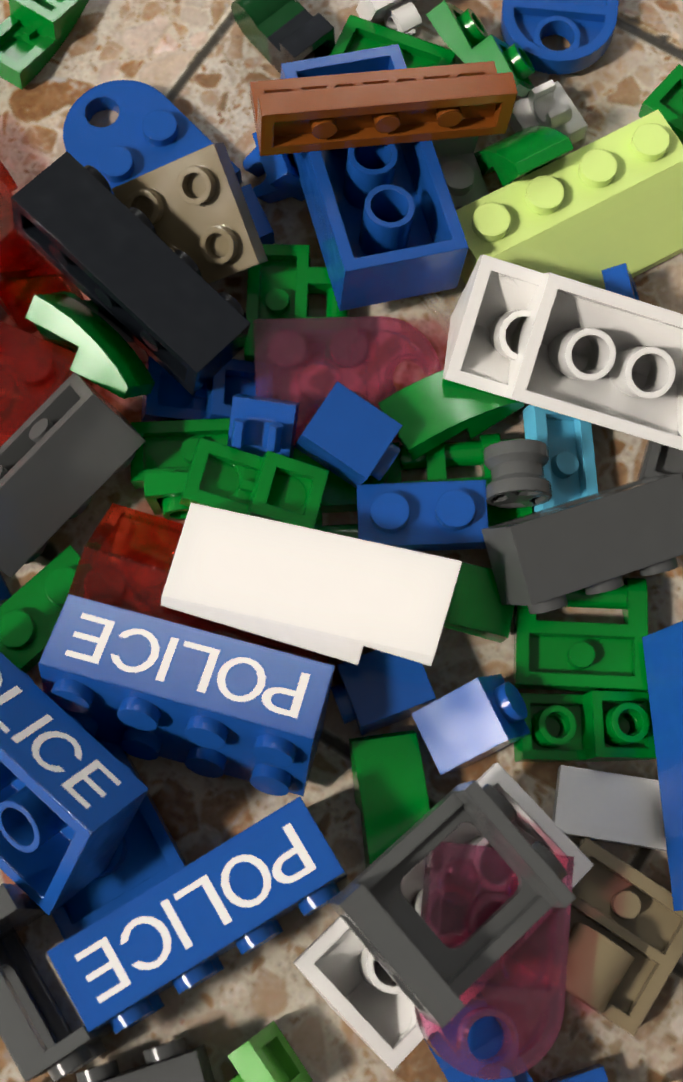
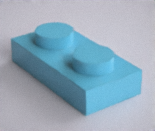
M532 405L523 409L525 439L546 443L549 451V460L543 467L544 478L551 483L552 497L543 504L532 506L533 513L598 493L592 424Z

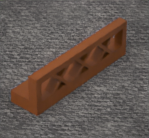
M494 61L250 82V98L260 156L506 134L518 94L513 72L497 73Z

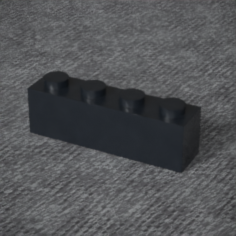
M66 151L11 197L14 228L192 396L244 348L251 323L247 320L246 313L238 301L228 293H218L202 278L201 271L193 259L179 249L173 251L157 236L155 227L149 218L135 207L128 209L112 194L107 180L93 166L86 165L83 167Z

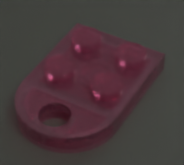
M385 316L253 319L252 322L255 396L300 402L295 443L337 381L380 410L378 403L398 392L393 383V373L399 363L406 361L416 363L423 370L425 378L441 371L438 356L429 340L417 328L396 318Z
M441 842L426 856L421 917L444 945L449 948H455L462 944L516 892L518 887L517 875L493 847ZM555 855L567 873L561 881L572 893L574 857ZM571 904L566 909L552 907L459 997L465 1007L443 1028L426 1020L414 1005L416 1019L424 1039L443 1061L467 1075L487 1080L510 1078L529 1070L548 1053L559 1034L564 1016ZM485 1016H493L500 1022L503 1028L504 1040L502 1047L496 1055L489 1059H476L468 1046L469 1030L478 1019Z

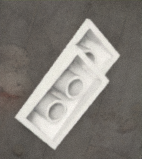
M480 255L450 317L443 379L683 451V314L551 272L541 273L491 256Z
M191 503L162 593L160 606L356 665L359 663L363 647L365 646L431 666L462 561Z
M498 762L494 763L476 781L482 788L486 784L493 786L508 800L517 814V818L512 824L530 845L538 841L557 857L567 873L561 881L570 891L594 866L586 855ZM467 822L459 825L406 874L401 882L403 896L444 945L449 948H455L462 944L516 892L518 887V878L515 872L473 824ZM552 907L459 997L464 1005L555 907ZM340 916L293 962L335 1013L392 1071L436 1026V1024L425 1019Z

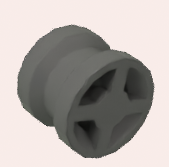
M513 439L491 444L484 449V465L491 471V482L486 487V502L489 505L499 508H525L543 504L551 499V483L544 478L543 467L549 460V451L546 443L530 439Z

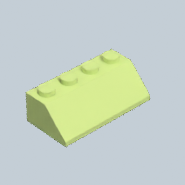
M656 110L457 209L456 212L469 247L460 276L465 285L467 284L480 255L484 254L541 273L551 272L606 290L601 270L626 263L634 278L682 253L683 144L661 112Z

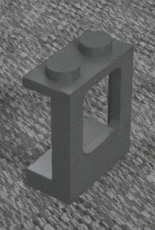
M476 780L458 784L329 902L425 1019L441 1028L465 1007L459 997L552 907L566 909L576 899L561 881L567 873L557 857L538 841L530 845L512 824L517 818V814L508 800L493 786L486 784L482 788ZM467 822L473 824L515 872L518 878V887L516 892L462 944L455 948H449L444 945L403 896L401 882L406 874L459 825Z
M3 883L0 885V1037L25 1082L47 1072L53 1082H57L104 1054L107 1049L101 1039L111 1033L113 1029L108 1024L88 1032L84 1025L72 1032L17 934L19 930L44 915L45 912L18 885Z

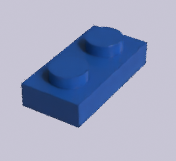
M486 480L356 484L358 539L413 551L486 549L481 529L488 527Z

